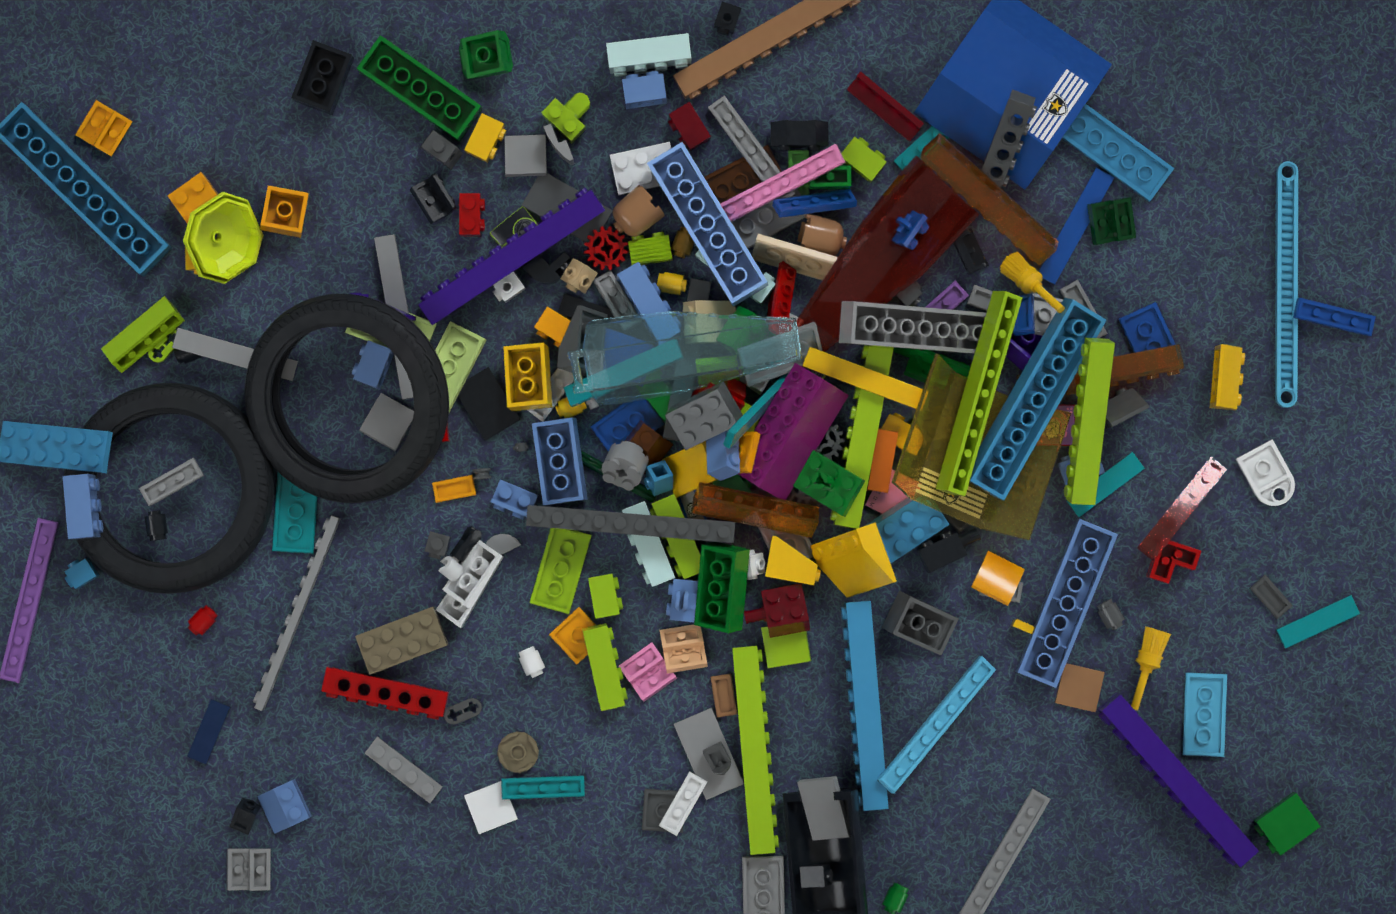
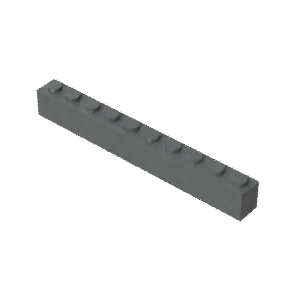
M528 505L526 526L734 543L735 522Z

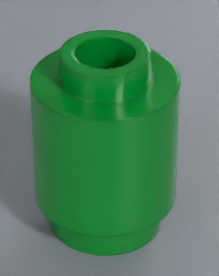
M894 882L889 887L882 902V905L885 906L884 910L892 914H896V912L901 913L909 894L907 893L909 889Z

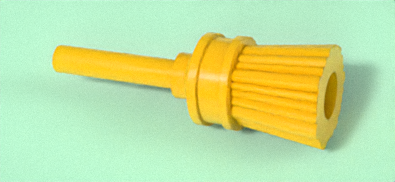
M1018 251L1006 256L1000 265V272L1014 281L1023 293H1038L1058 313L1064 311L1065 307L1042 287L1043 276L1035 267L1030 266Z
M1145 626L1142 648L1138 650V657L1135 660L1140 665L1139 670H1141L1131 707L1135 710L1139 709L1149 673L1152 674L1154 669L1161 667L1162 654L1171 636L1167 632Z

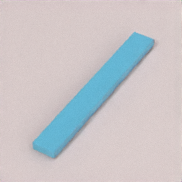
M979 656L877 779L891 794L898 790L995 672L996 669L983 656Z

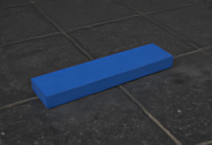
M846 189L775 199L772 206L779 218L852 208L857 206V200L851 190Z
M1297 298L1293 318L1356 334L1372 336L1376 316L1304 298Z

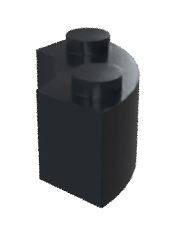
M782 120L771 122V147H778L779 151L782 152L792 151L791 148H808V151L812 152L820 151V147H829L828 122L819 120Z

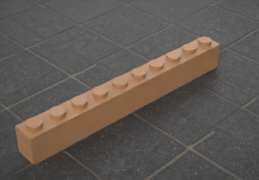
M803 0L674 74L673 79L684 98L690 97L692 100L701 95L700 91L706 87L711 89L719 84L718 80L721 78L729 79L737 74V69L742 66L744 69L752 66L755 63L753 60L760 56L762 59L772 54V49L777 46L780 49L790 43L789 39L795 36L798 39L808 33L807 29L810 27H820L826 23L824 19L830 16L833 18L843 13V8L847 6L853 8L861 3V0Z

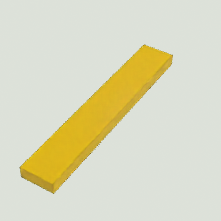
M809 347L802 367L916 410H920L926 394L924 389Z

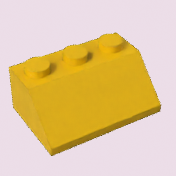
M1225 344L1215 346L1210 408L1237 410V406L1241 405L1242 395L1239 394V385L1242 386L1243 373H1240L1241 365H1244L1245 353H1242L1241 347Z

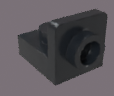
M242 798L229 827L249 835L261 805L256 804L253 800Z

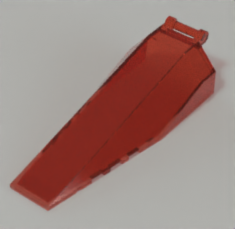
M935 154L927 165L918 156H915L863 219L794 323V327L797 328L815 322L822 351L825 352L839 341L842 301L887 304L896 294L905 290L923 276L979 215L976 210L957 195L967 181L963 177H959L942 161V157L939 154ZM935 167L940 169L954 183L952 188L932 171ZM912 210L919 214H925L928 217L926 222L929 225L926 233L920 234L917 232L914 238L918 241V244L913 250L895 244L892 241L899 226L895 220L897 217L904 219L907 213L910 214Z

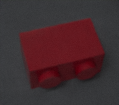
M690 101L669 114L670 120L667 121L673 132L676 130L681 136L678 138L679 142H683L690 151L711 139V135Z

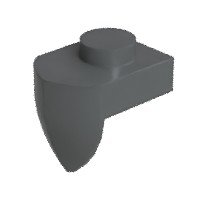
M722 742L703 750V754L713 773L724 775L730 769L731 759Z

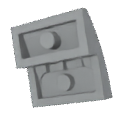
M552 125L543 126L548 140L555 151L568 164L574 165V159L567 141L564 140L558 143Z
M381 393L359 431L396 451L413 421L414 411Z
M227 848V890H270L271 849Z

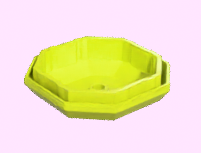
M221 192L190 213L183 243L199 277L226 284L256 263L264 235L260 230L249 201Z

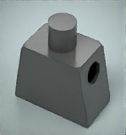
M434 130L430 132L419 147L450 170H452L463 155L454 144Z

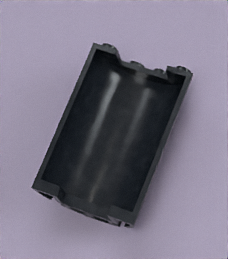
M840 788V791L833 792L834 800H843L851 836L824 840H812L800 791L783 793L793 914H868L858 789ZM811 864H830V869L833 870L832 884L826 887L801 888L800 867Z

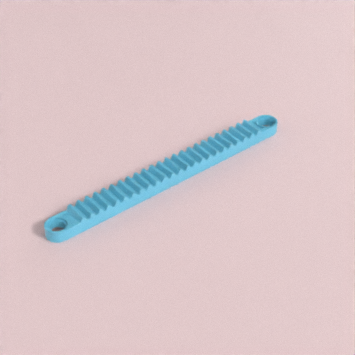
M1290 161L1283 162L1276 170L1275 400L1283 408L1291 407L1296 403L1298 384V319L1293 318L1298 298V167ZM1285 166L1290 167L1293 171L1292 176L1289 178L1282 175V169ZM1285 391L1289 392L1292 396L1289 403H1284L1281 400V394Z

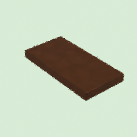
M769 145L764 146L763 149L779 171L782 172ZM744 157L704 177L720 204L762 182Z

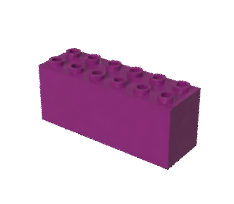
M795 363L754 430L761 435L752 473L738 474L759 488L785 501L813 450L816 451L849 395Z

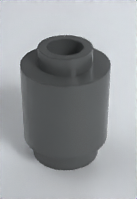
M1111 598L1096 606L1099 610L1098 614L1107 629L1111 628L1113 631L1123 625L1122 621L1125 618L1116 602H1113Z

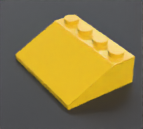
M876 522L810 545L812 555L819 568L846 598L897 582Z

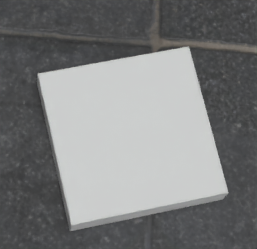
M501 781L464 795L479 834L518 819L511 800H502Z

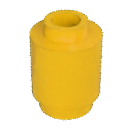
M664 272V274L659 273L657 286L663 293L681 295V292L686 291L687 280L684 279V275Z
M567 397L557 401L558 406H555L560 418L563 416L564 418H571L582 413L587 408L585 402L571 407Z

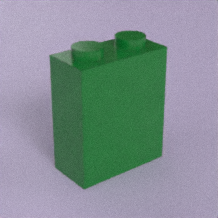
M1292 792L1253 820L1256 824L1254 826L1255 831L1260 837L1264 835L1267 839L1266 846L1272 854L1276 852L1280 856L1321 827L1295 792Z

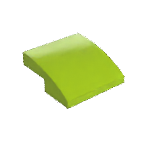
M761 627L768 668L811 661L806 631L770 638L768 627Z

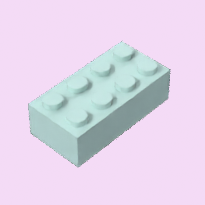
M688 33L606 43L610 74L614 73L616 77L627 75L626 72L635 71V74L647 73V69L654 68L658 72L666 71L667 67L675 66L676 69H684L688 67L687 64H691Z

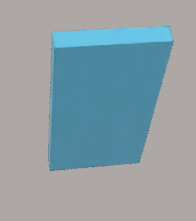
M1185 673L1182 755L1224 757L1227 674Z

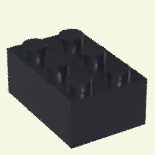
M313 40L291 98L297 103L333 116L354 60L352 54Z

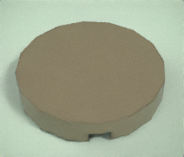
M516 731L509 733L501 740L497 754L500 763L505 769L521 773L528 771L534 766L538 759L539 749L537 742L532 736L525 732Z

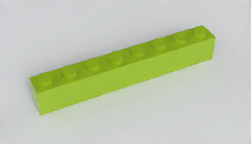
M1085 338L1084 344L1081 345V355L1083 357L1082 364L1078 368L1080 382L1076 386V396L1078 399L1077 405L1074 406L1073 410L1075 424L1071 427L1073 441L1072 445L1069 446L1070 465L1066 469L1068 482L1064 487V496L1071 504L1095 505L1115 347V343L1110 339Z

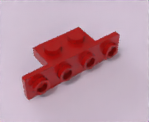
M784 261L779 263L775 290L770 295L766 319L769 331L776 335L787 331L797 272L796 269Z

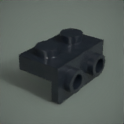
M436 173L410 188V192L430 224L448 216L456 209L454 198L448 194L444 182Z

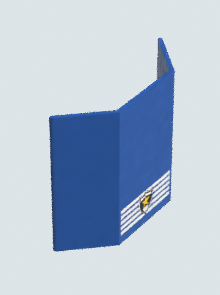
M991 0L914 111V114L984 162L1012 89L1035 97L1034 106H1037L1034 117H1029L1027 121L1030 127L1027 135H1022L1020 141H1023L1020 153L1015 152L1013 157L1017 159L1014 168L1007 172V175L1010 176L1009 180L1025 190L1089 100L1112 64L1021 1ZM1015 114V115H1014V117H1016V118H1022V117H1021L1020 115H1018V114ZM1007 132V134L1010 135V136H1014V135H1015V134L1012 133V132ZM1005 149L1000 150L1003 153H1008ZM993 167L996 170H1002L1000 167Z

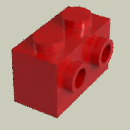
M459 193V235L461 237H481V231L485 232V219H481V211H485V199H481L480 193Z

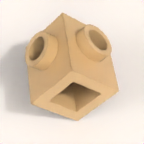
M573 258L560 279L567 283L565 287L576 293L578 290L585 294L598 273L586 264Z

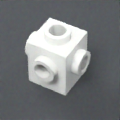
M754 549L750 550L747 580L757 579V575L765 573L763 553H755Z

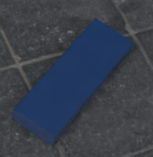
M213 699L210 700L187 757L204 764L208 763L231 708L230 706Z

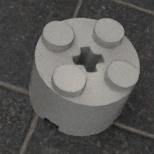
M622 441L621 444H612L602 465L603 480L625 490H633L643 477L649 462L648 456L645 457L642 453L643 449L635 443Z

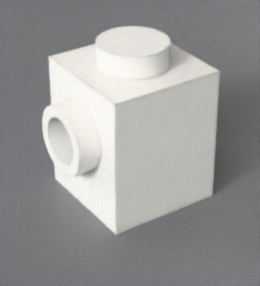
M512 272L493 285L495 290L492 292L499 302L504 300L507 303L524 291L525 287L516 274Z

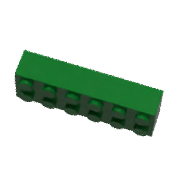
M381 35L356 68L359 73L458 142L461 141L483 110L482 106Z

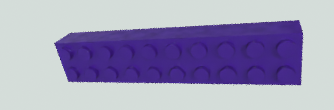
M584 187L575 193V199L572 201L566 199L558 205L559 209L554 213L551 210L541 216L542 221L537 224L533 221L524 227V233L519 236L515 233L506 239V245L501 247L499 244L491 249L490 255L485 259L483 256L477 258L472 262L473 267L467 270L464 267L455 273L454 276L456 278L452 281L446 279L437 286V291L432 292V290H429L423 294L418 305L431 325L604 212L605 208L591 188L587 190Z
M1115 693L1097 709L1100 712L1098 717L1108 726L1111 724L1114 728L1112 733L1119 740L1126 741V749L1133 756L1141 758L1139 761L1141 766L1146 771H1152L1155 774L1153 779L1160 787H1166L1169 790L1166 794L1171 800L1182 805L1180 810L1191 820L1194 818L1196 821L1194 825L1201 833L1209 835V843L1215 849L1224 852L1221 856L1229 865H1236L1241 868L1259 852L1121 694Z

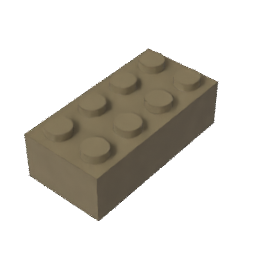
M430 607L355 636L369 675L449 645L435 607Z

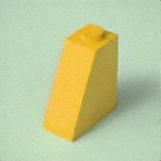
M772 536L765 577L814 585L815 582H819L821 570L817 569L818 565L777 536Z

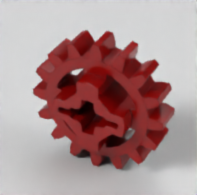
M601 226L600 232L594 229L592 230L593 236L587 235V239L590 241L583 244L588 247L584 254H589L590 256L587 258V262L594 261L592 267L600 265V270H603L607 266L608 270H612V264L615 267H619L618 261H625L622 255L628 254V251L624 250L628 243L622 242L625 235L618 236L619 232L617 229L612 232V227L608 226L607 231H605L604 227ZM607 235L614 237L617 242L614 243L609 240ZM599 236L600 242L597 246L592 247L594 240ZM604 243H606L607 246L611 247V249L608 250V254H606L605 251H601V247L604 246ZM619 249L617 257L612 260V254L615 250ZM594 254L602 256L604 262L598 260Z

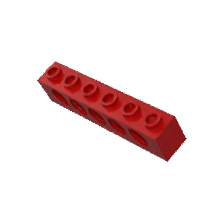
M329 666L326 667L321 690L326 692L327 697L338 698V695L346 697V701L358 703L360 699L366 701V705L378 707L379 704L387 705L386 709L398 711L399 708L407 709V714L418 716L419 712L426 713L427 718L439 720V716L444 717L449 696L447 691ZM343 679L348 680L350 683V688L347 691L341 690L339 686L340 681ZM362 684L369 685L370 693L368 695L360 693V686ZM382 688L389 689V699L381 698L380 690ZM401 693H409L411 700L408 704L401 702ZM423 696L430 698L431 705L429 708L421 706L420 699Z

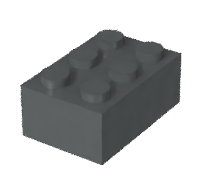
M723 381L672 406L665 416L685 450H688L729 430L743 414Z

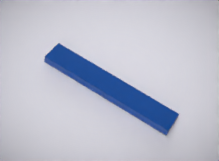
M1097 167L1039 269L1043 279L1053 285L1057 282L1090 222L1087 204L1101 202L1114 179L1113 176Z

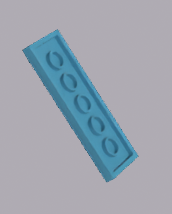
M1087 104L1084 105L1062 137L1064 141L1148 202L1152 200L1174 170L1171 165Z
M3 421L0 437V462L107 474L113 432Z

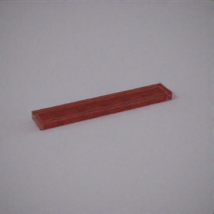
M1210 457L1137 549L1154 561L1227 469Z

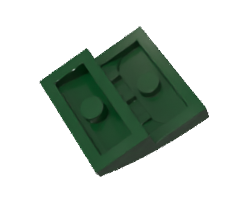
M1131 197L1087 204L1093 245L1136 238Z

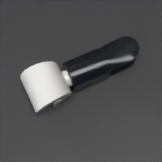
M472 526L467 527L461 539L450 553L451 556H446L440 561L445 566L441 567L438 571L451 581L457 580L461 576L463 569L462 565L458 562H464L473 547L481 539V531Z

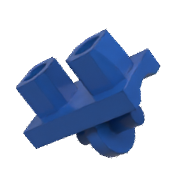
M913 210L910 214L907 213L904 219L897 217L895 221L899 226L892 241L895 244L913 250L918 244V241L914 238L917 232L924 234L929 228L926 222L928 217Z

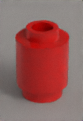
M205 605L187 621L190 624L188 629L196 636L198 634L203 635L216 622L215 619L218 615L208 605Z

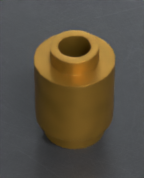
M681 227L680 231L676 233L671 250L674 251L673 255L684 259L685 256H690L694 241L686 228Z

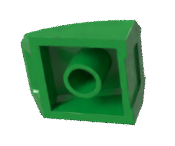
M496 30L460 39V59L462 71L466 79L494 76L512 71L514 64L511 57L510 40L505 31Z

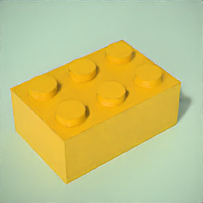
M544 342L503 346L507 408L511 411L552 408L549 347Z

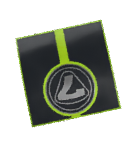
M522 206L489 234L498 245L500 244L503 247L507 244L506 239L515 233L518 236L524 233V227L533 221L535 224L537 222Z

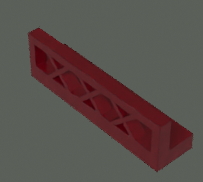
M861 71L847 88L850 94L909 142L924 125L921 120Z

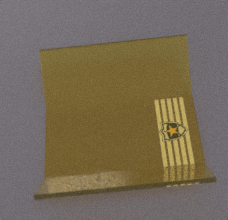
M935 354L892 483L909 499L980 529L1030 540L1071 413L1058 409L1055 410L1004 501L990 495L970 482L966 496L951 495L937 490L936 485L967 377L956 373L939 354ZM995 391L981 444L1008 398V395L999 391Z

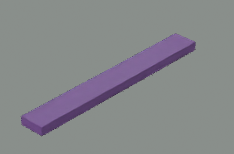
M42 518L37 520L0 671V679L20 683L59 525L58 522Z

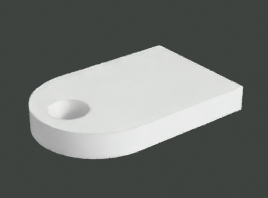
M1273 439L1236 458L1238 465L1259 501L1269 506H1278L1286 503L1292 497L1295 489L1294 478ZM1280 488L1284 491L1282 500L1274 498L1273 492L1275 489Z

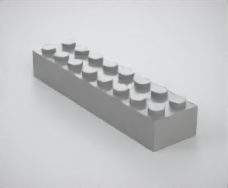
M842 301L839 343L975 354L986 313Z

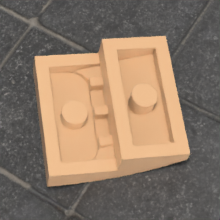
M692 624L660 630L667 674L708 667L700 626Z

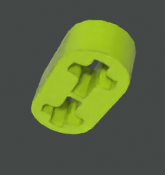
M174 329L170 334H176L177 330ZM167 336L148 351L149 358L152 361L161 363L174 351V348H172L173 342L165 345L169 339ZM164 346L165 348L161 352L162 358H154V349L160 350Z

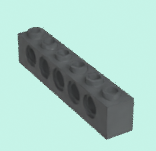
M1012 89L973 189L970 203L992 211L995 203L1000 204L1003 196L1000 190L1002 187L1006 188L1010 178L1007 172L1014 168L1017 159L1013 157L1015 152L1020 153L1023 141H1020L1022 135H1027L1030 127L1027 121L1029 117H1034L1037 106H1034L1035 97ZM1015 114H1018V115H1020L1022 118H1016V117H1014V115H1015ZM1007 132H1012V133H1014L1015 135H1014V136H1010V135L1007 134ZM1005 149L1008 153H1003L1000 150ZM993 167H1000L1002 170H996ZM987 184H993L995 187H989Z

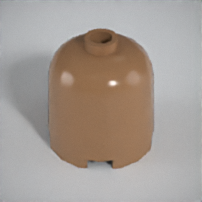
M638 185L613 208V218L616 221L613 225L620 234L624 231L628 236L636 237L665 216L659 206L655 207L650 202L653 198L642 186Z
M805 214L804 218L807 221L806 223H801L797 239L798 242H801L802 247L836 256L840 249L845 248L847 237H843L844 230L839 222L813 214Z

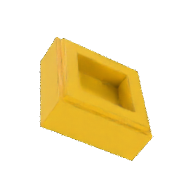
M1014 619L1011 625L1029 634H1032L1035 628L1018 619Z

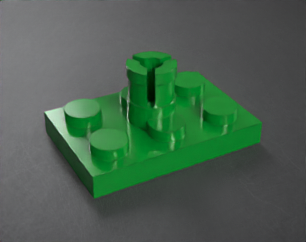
M813 450L793 486L841 516L846 517L865 480L818 451Z

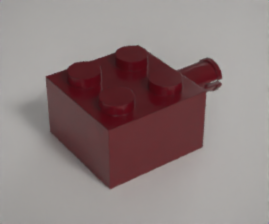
M802 583L761 591L762 608L744 611L746 624L762 620L767 622L770 638L810 631Z

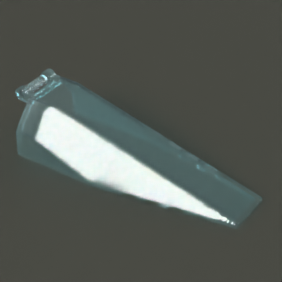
M679 311L592 320L585 328L583 349L567 352L568 359L571 360L575 384L573 387L574 394L590 392L599 406L684 393L706 387L709 382L716 384L802 359L796 318L737 316L733 314L717 315L715 313L698 314L697 312ZM580 357H584L588 384H583L579 364Z

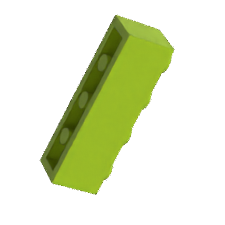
M164 296L103 346L101 350L111 364L123 373L185 320L175 306Z
M675 494L652 503L653 508L650 509V512L654 516L684 518ZM666 538L669 546L666 547L670 558L675 557L678 564L674 566L678 577L683 576L684 579L698 574L701 555L695 541Z
M604 623L582 628L600 710L605 711L625 706L624 700H627L628 697L625 687L621 688L620 680H623L621 667L617 668L615 662L619 657L616 647L612 648L611 640L614 639L612 627L608 628L607 624Z

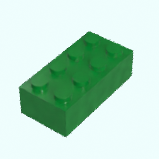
M721 542L702 544L694 625L728 634L742 630L750 549Z

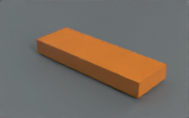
M878 428L867 490L888 493L898 438L897 431Z

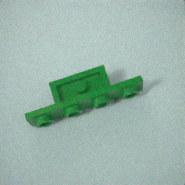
M895 347L893 349V352L909 358L903 375L942 389L948 373L964 380L968 378L971 366L964 362L950 359L946 355L937 354L930 350Z

